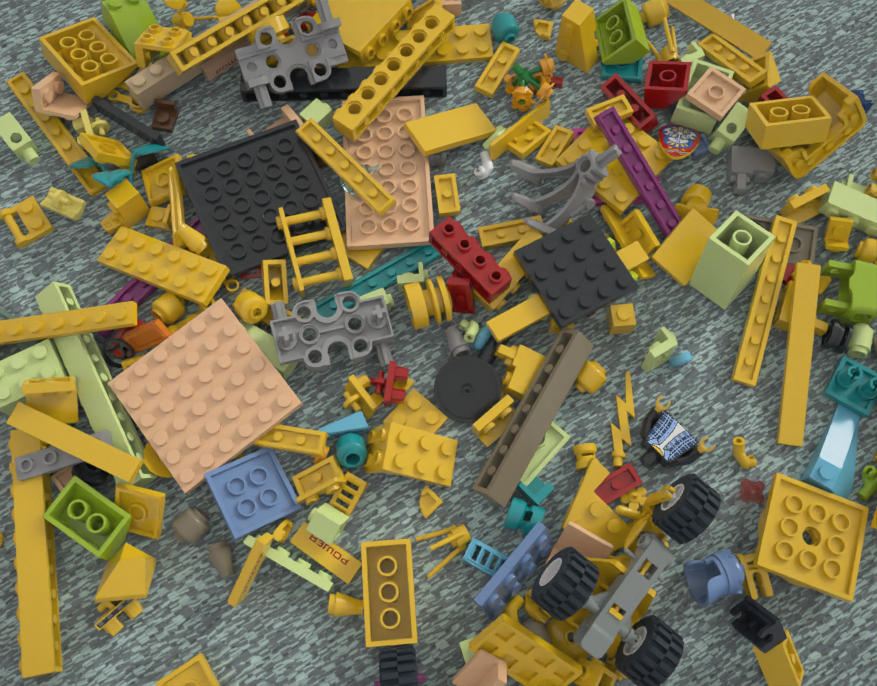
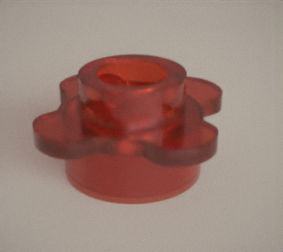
M743 479L741 481V500L743 502H756L757 504L763 503L765 500L763 496L765 484L760 480L752 482L749 479Z

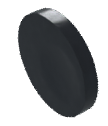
M463 355L449 360L441 367L434 382V397L438 407L447 417L461 423L476 422L499 402L501 396V383L496 370L487 361L477 356Z

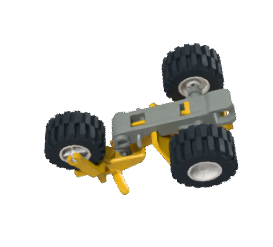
M689 473L677 479L671 485H664L660 491L649 494L644 503L645 511L643 513L618 505L615 508L618 515L638 521L634 524L624 542V552L632 558L628 567H625L618 560L584 557L571 546L566 547L556 553L542 568L534 582L531 599L556 620H566L575 627L574 642L594 658L599 659L605 653L611 658L615 655L614 663L616 669L637 686H660L678 666L684 648L682 636L659 617L650 615L640 620L646 614L657 593L651 586L656 579L661 583L665 581L660 574L664 568H669L675 560V556H673V552L669 549L666 541L667 536L663 532L679 544L694 540L708 529L714 520L721 504L720 494L696 474Z

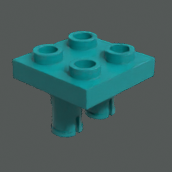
M843 355L840 357L822 395L866 418L869 416L877 399V372Z

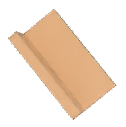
M480 649L452 678V683L456 686H505L507 684V662Z

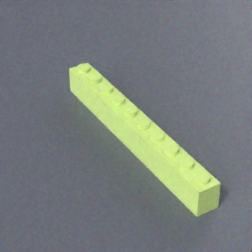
M53 281L35 296L42 314L81 309L71 286L68 284ZM92 332L53 338L69 376H76L77 394L94 433L104 430L110 431L113 447L144 461V446L129 413L108 384L113 378ZM143 463L131 485L143 488L155 480L157 476L152 474ZM114 476L116 485L119 482L131 484L117 476Z

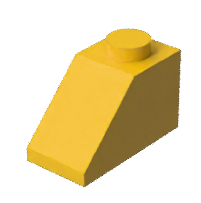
M286 259L263 260L261 275L264 300L267 305L274 304L276 301L284 302V305H288Z

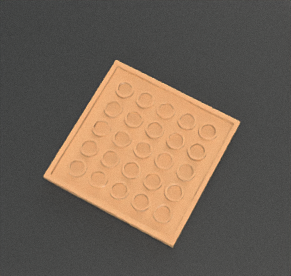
M222 298L108 382L113 392L186 494H189L205 482V473L228 464L304 405Z

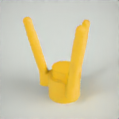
M664 17L663 24L668 45L663 47L661 54H659L647 39L649 49L657 58V61L679 62L680 58L677 51L674 26H671L669 30L667 18Z
M454 524L446 529L415 537V541L418 542L447 534V538L431 545L430 550H435L450 543L452 548L457 546L454 551L427 574L428 579L441 570L457 554L467 549L466 544L471 542V537L464 524L457 527Z

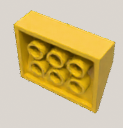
M95 17L38 37L44 58L58 73H61V77L86 105L92 103L91 100L95 95L101 98L106 97L138 67L137 61Z

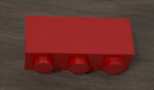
M617 73L600 86L602 95L606 100L625 95L633 109L632 116L626 119L632 122L639 131H644L648 134L659 125L657 115Z

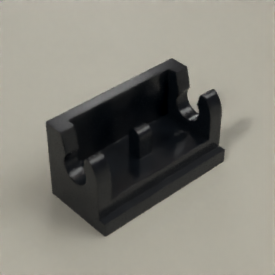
M748 595L730 610L732 616L742 612L741 616L731 623L734 629L764 654L787 639L780 619Z

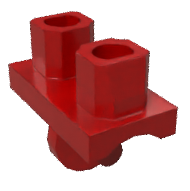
M389 361L387 379H384V371H378V376L370 379V385L376 387L375 394L382 395V389L385 388L384 407L391 408L392 404H404L406 390L394 388L395 381L407 383L409 369L397 366V361Z

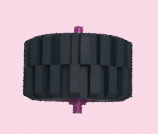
M413 645L381 649L379 654L380 678L379 681H374V686H420L421 681L426 680V675L418 673L416 651Z

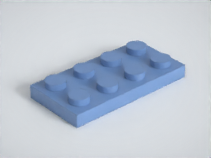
M539 521L474 599L483 613L491 620L495 615L499 616L504 611L505 603L511 596L514 597L520 591L521 583L526 577H531L534 574L539 561L542 558H546L553 549L552 545L554 543L547 527Z

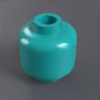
M502 12L493 18L491 30L498 43H502V41L508 44L513 43L520 32L514 16L510 13Z
M347 433L337 440L335 446L338 462L345 468H357L366 461L367 448L362 436L355 433Z

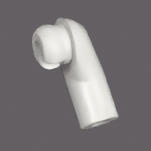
M489 151L480 153L482 165L478 166V169H474V175L478 179H486L494 169Z

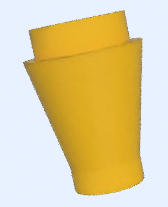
M185 223L175 231L188 249L197 255L209 244L205 235Z
M336 592V594L330 593L327 614H332L333 617L363 614L364 600Z

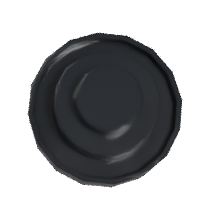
M88 462L72 466V476H77L91 487L102 485L109 476L108 472Z

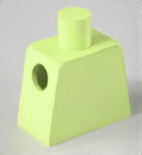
M737 102L708 137V140L711 142L708 150L711 153L718 155L721 150L725 151L745 129L748 108Z
M8 112L0 117V136L22 163L27 161L30 166L37 164L41 159L37 154L40 150L14 116Z

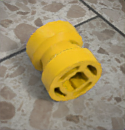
M595 443L573 446V454L577 458L575 463L576 471H586L591 457L596 459L597 447Z

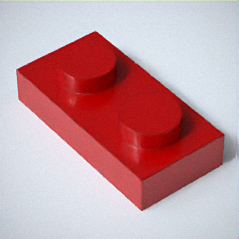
M628 463L609 474L595 489L594 493L606 504H609L643 482L631 463Z

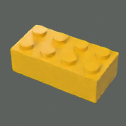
M411 538L361 542L366 647L418 644Z

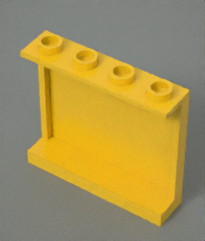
M328 0L333 19L340 18L342 25L339 27L344 48L359 56L362 66H365L372 60L376 53L387 44L390 38L414 14L411 0ZM317 12L312 18L315 19L318 25L321 23ZM306 24L308 33H311L310 26Z

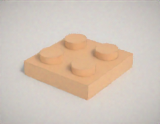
M710 66L690 89L685 99L718 121H721L741 98L746 88Z

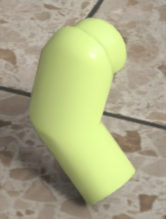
M502 125L497 126V130L482 144L483 147L489 151V144L492 140L498 138L507 128H504Z
M462 319L458 328L465 332L464 340L472 343L478 333L479 325L473 320L469 322L466 319Z

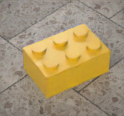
M814 95L749 103L745 127L761 150H770L778 147H793L794 145L826 142L832 117Z

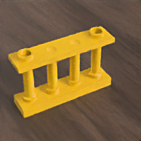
M331 197L322 199V207H319V210L285 217L283 207L278 208L279 216L275 217L278 230L283 229L295 278H291L294 291H299L300 298L305 297L304 287L337 279L342 281L344 288L352 286L353 276ZM317 219L326 221L327 227L322 231L290 237L289 225ZM322 239L331 240L333 247L328 251L297 258L295 256L293 248L295 245ZM329 259L337 261L338 268H335V271L301 278L298 266Z

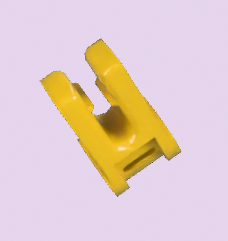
M756 550L746 555L741 553L735 554L734 556L745 569V579L742 584L746 596L748 595L754 600L758 599V589L755 586L753 573L756 577L761 596L766 598L774 596L768 572L753 566V563L747 564L748 562H754Z

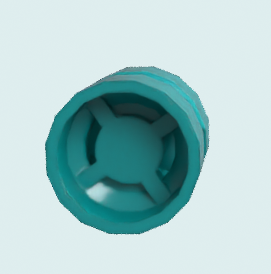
M513 497L503 527L513 531L521 529L522 534L527 536L538 521L542 523L546 509L536 505L528 507L525 501ZM524 515L530 518L529 522L523 521Z

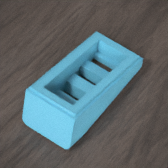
M358 411L318 430L327 432V439L341 437L347 433L363 434L370 432L362 411Z
M472 538L462 561L493 577L499 570L502 562L508 559V556ZM478 547L481 551L475 561L471 558ZM485 552L490 553L485 565L480 564ZM494 556H496L499 559L494 569L491 570L489 569V566Z

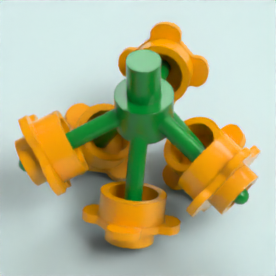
M546 53L543 59L538 60L540 67L528 71L527 68L522 69L519 63L516 62L511 67L515 74L504 76V81L506 82L505 92L514 96L511 99L513 109L518 108L520 112L529 111L530 107L536 104V101L531 98L535 91L537 92L536 96L540 98L539 103L544 99L548 101L549 98L553 97L554 90L552 88L555 83L550 85L553 77L552 72L555 70V62L552 58L548 59ZM530 83V89L525 87V85Z

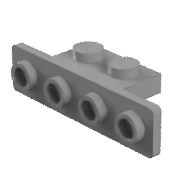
M108 430L90 435L113 446L111 434ZM51 445L49 448L16 457L17 479L19 481L28 480L85 461Z

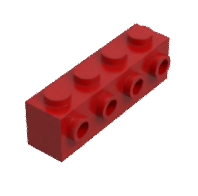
M449 216L429 232L428 242L463 278H471L472 287L488 304H491L509 289L512 280L510 273L504 267L501 268L495 262L494 257L489 252H485L480 247L479 242L464 231L463 226L458 221H454Z

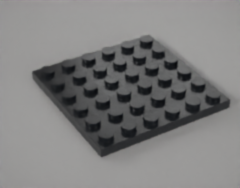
M296 119L175 162L177 171L218 263L226 265L230 270L225 278L226 280L261 267L263 260H279L289 256L283 229L278 230L275 217L279 216L278 208L283 207L285 217L319 210V207H322V199L331 197L340 233L346 232L345 220L310 147L295 132L300 127ZM317 219L289 225L288 229L290 237L322 231L327 227L325 220ZM327 239L293 246L294 252L307 249L327 241Z

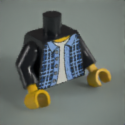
M660 395L656 400V407L653 406L642 421L640 436L643 441L640 445L646 450L639 458L642 465L650 469L658 461L664 468L667 465L675 468L690 465L703 456L704 451H712L716 444L711 448H706L704 445V441L710 437L701 439L699 443L696 438L666 411L671 404V400L665 406L659 403L663 396Z

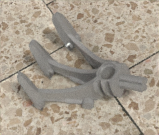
M616 144L601 154L590 149L574 162L551 169H540L518 160H510L509 167L512 171L530 181L533 185L541 186L542 178L568 179L559 188L535 199L515 192L511 193V197L516 203L535 213L536 216L541 215L543 217H546L544 207L558 201L568 200L566 205L546 223L527 217L523 221L529 227L547 235L558 230L572 217L575 218L586 208L588 210L593 209L596 205L595 200L592 199V196L595 194V187L604 177L609 176L606 166L620 157L622 154L621 150L618 149Z

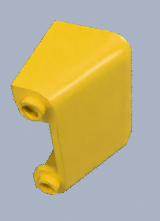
M822 72L810 82L808 94L809 96L814 95L832 117L826 142L794 145L793 147H778L768 150L797 179L804 177L864 127L867 121V116L859 97L825 72Z

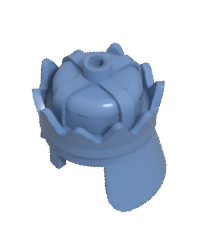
M721 549L705 557L703 560H692L683 565V572L691 595L699 606L706 608L721 596L743 594L740 590L743 589L742 583L745 579V569L738 562V559L733 554H730V549L723 551Z

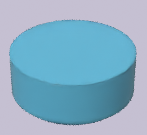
M687 351L668 361L671 368H675L692 361L693 358L690 351Z

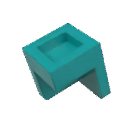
M537 476L527 487L521 481L516 487L532 505L539 506L555 489L549 482L544 484Z

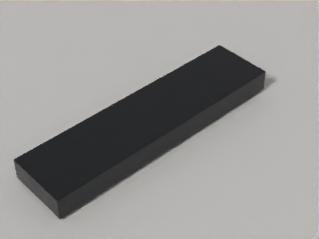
M95 95L92 98L91 102L99 113L150 144L166 145L161 134L101 97Z

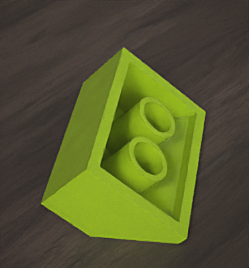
M619 0L595 18L597 29L595 32L604 65L633 64L650 52L640 11L630 0Z
M74 475L42 517L98 558L109 561L125 541L133 516Z

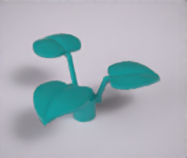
M150 144L132 149L130 170L118 169L107 171L105 165L94 161L92 156L69 164L70 169L87 168L94 165L101 167L102 172L92 174L91 176L92 179L107 187H115L126 179L125 176L129 175L128 181L133 185L136 157L160 150L171 152V148Z

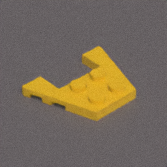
M591 457L587 464L588 468L585 475L580 480L576 496L572 499L561 524V528L564 530L568 522L572 521L612 544L614 547L611 553L624 546V542L632 527L638 521L631 519L626 524L594 493L595 489L610 472L595 458ZM642 507L639 511L643 513L645 508Z

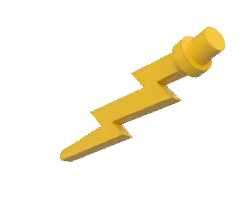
M629 371L625 373V402L616 395L619 429L612 423L610 424L614 449L611 457L613 458V467L621 468L623 460L626 459L622 441L630 447L632 446L627 413L633 419H635Z

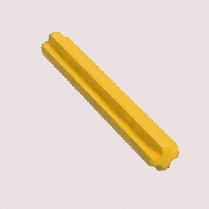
M176 166L167 169L173 246L185 249L187 246L179 235L175 233L185 223L182 180Z

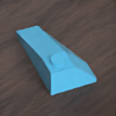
M837 404L800 479L801 482L848 499L854 486L860 415Z

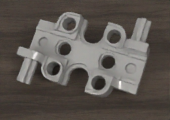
M327 0L315 2L321 20L320 24L317 25L315 19L310 16H301L290 22L294 32L292 43H280L276 38L274 28L269 25L260 28L256 32L254 44L234 51L247 90H254L260 109L273 106L266 86L275 94L293 91V85L290 80V73L293 69L301 68L306 71L310 85L325 81L330 76L331 67L348 62L347 53L339 31V27L342 25L340 18L333 19ZM301 24H308L311 28V33L306 34L302 32ZM267 35L271 39V44L263 45L259 37ZM308 45L317 47L318 53L316 56L312 57L307 54L306 48ZM274 56L278 60L277 67H268L266 58ZM319 65L324 69L323 76H318L315 73V66ZM281 77L285 82V86L283 88L276 87L274 78Z
M353 291L334 294L337 311L331 317H322L318 314L314 299L298 302L293 307V316L287 317L284 302L276 301L274 304H270L274 320L270 321L280 366L303 362L306 369L311 372L325 371L328 366H331L328 348L334 343L344 344L348 349L350 360L354 363L367 360L370 357L372 348H376L381 368L389 367V361H393L389 345L393 342L394 333L383 295L361 300L359 295ZM351 301L355 304V307L347 309L343 304ZM306 311L310 314V317L301 319L298 317V314ZM350 320H359L362 325L359 330H351L348 326ZM306 330H313L316 333V338L312 341H307L303 338V333ZM364 344L367 349L364 352H357L354 346ZM317 354L322 359L318 363H312L309 361V357Z

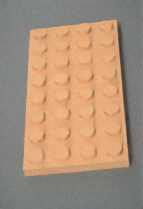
M424 95L394 97L355 142L343 135V149L397 202L382 217H379L345 183L348 251L431 245L428 242L429 232L434 229L429 157L423 156L404 129L405 122L425 117ZM346 100L342 101V106L346 103Z

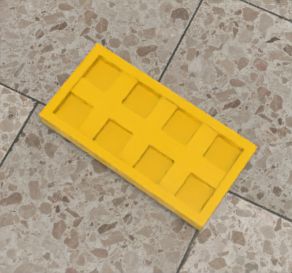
M504 613L469 642V650L476 654L480 649H483L507 662V675L524 686H567L583 674L581 664Z

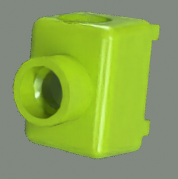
M855 259L850 264L829 260L821 268L820 275L840 279L838 301L826 298L817 306L816 313L835 316L841 323L854 325L857 323L869 324L877 317V265Z

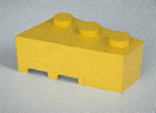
M574 0L562 15L555 55L561 61H567L585 73H588L600 59V54L597 53L596 48L599 44L594 34L597 29L593 8L579 0Z

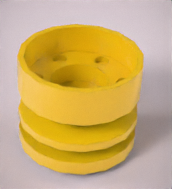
M284 15L277 16L263 23L246 36L252 45L254 44L256 32L262 27L271 25L280 43L290 44L294 40V35L288 37L284 35L290 29ZM267 35L259 37L263 45L271 44V39ZM269 56L266 64L268 67L277 66L278 60L274 56Z
M441 275L435 277L436 287L433 286L430 278L426 279V290H422L418 281L403 285L408 311L412 312L413 315L411 321L414 330L429 327V316L432 315L437 324L442 322L441 313H443L446 322L452 321V300Z

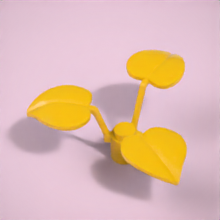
M163 0L168 7L180 9L172 16V23L174 27H180L183 30L191 28L194 25V21L218 19V22L242 8L236 0H218L215 4L217 15L193 17L191 13L183 12L188 6L187 0ZM190 31L189 36L185 39L182 45L194 38L191 37L192 33Z

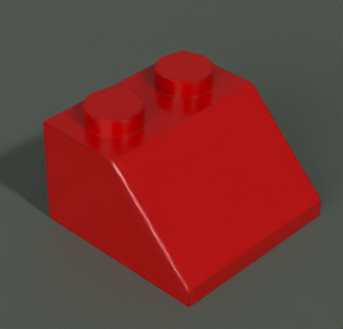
M649 61L644 87L645 104L652 109H665L687 95L692 62Z

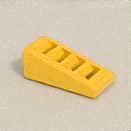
M347 471L344 476L347 482L340 485V490L334 493L329 505L350 517L368 488V483ZM351 482L359 487V489L356 491L347 485ZM345 490L346 492L353 495V500L344 496L342 494L343 491ZM338 499L349 504L348 509L338 504Z

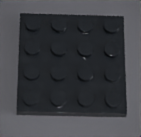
M591 213L515 250L513 254L560 330L637 290L639 287Z

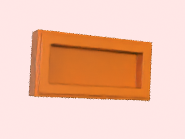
M157 318L125 332L122 338L133 347L136 353L159 345L169 338L172 333Z

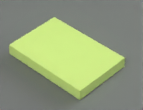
M553 421L520 480L526 487L570 439V436Z

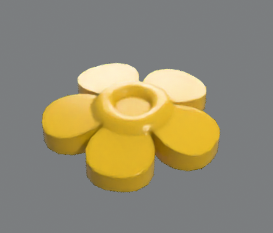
M639 487L636 491L634 488L621 496V502L624 505L629 504L631 509L639 510V505L644 507L647 491L644 487Z

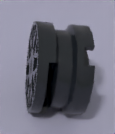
M832 318L830 320L832 324L828 325L827 332L824 333L820 346L827 350L831 348L833 352L841 354L850 342L853 325L849 323L842 324L840 320Z

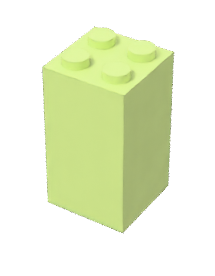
M736 210L709 237L689 285L725 310L750 284L776 236Z

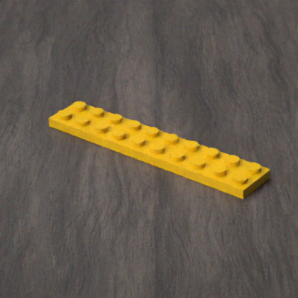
M489 23L455 26L454 31L423 66L490 61L494 54ZM400 30L395 33L365 66H362L359 56L346 50L348 62L333 67L361 68L380 65L385 60L388 52L393 51L400 39L405 37L410 30ZM308 45L306 52L309 56L313 57L317 55L318 49L314 45Z

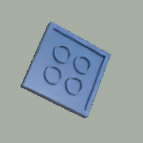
M260 449L204 474V479L234 541L302 509L301 504L296 502L295 498L297 496L273 449Z

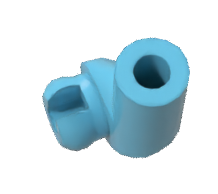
M486 325L474 342L469 343L471 349L481 351L489 341L492 333Z

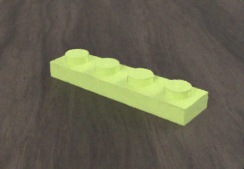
M248 534L243 543L252 548L255 540L261 537V535L257 534L254 538ZM277 546L276 550L269 547L266 557L325 591L332 592L335 586L331 582L332 576L322 570H319L318 574L310 570L311 564L301 558H298L297 562L289 558L290 552L280 546Z

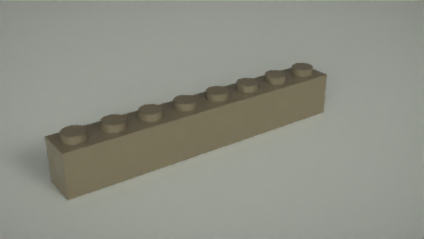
M561 329L472 487L473 490L489 502L504 508L506 507L594 345L579 330Z

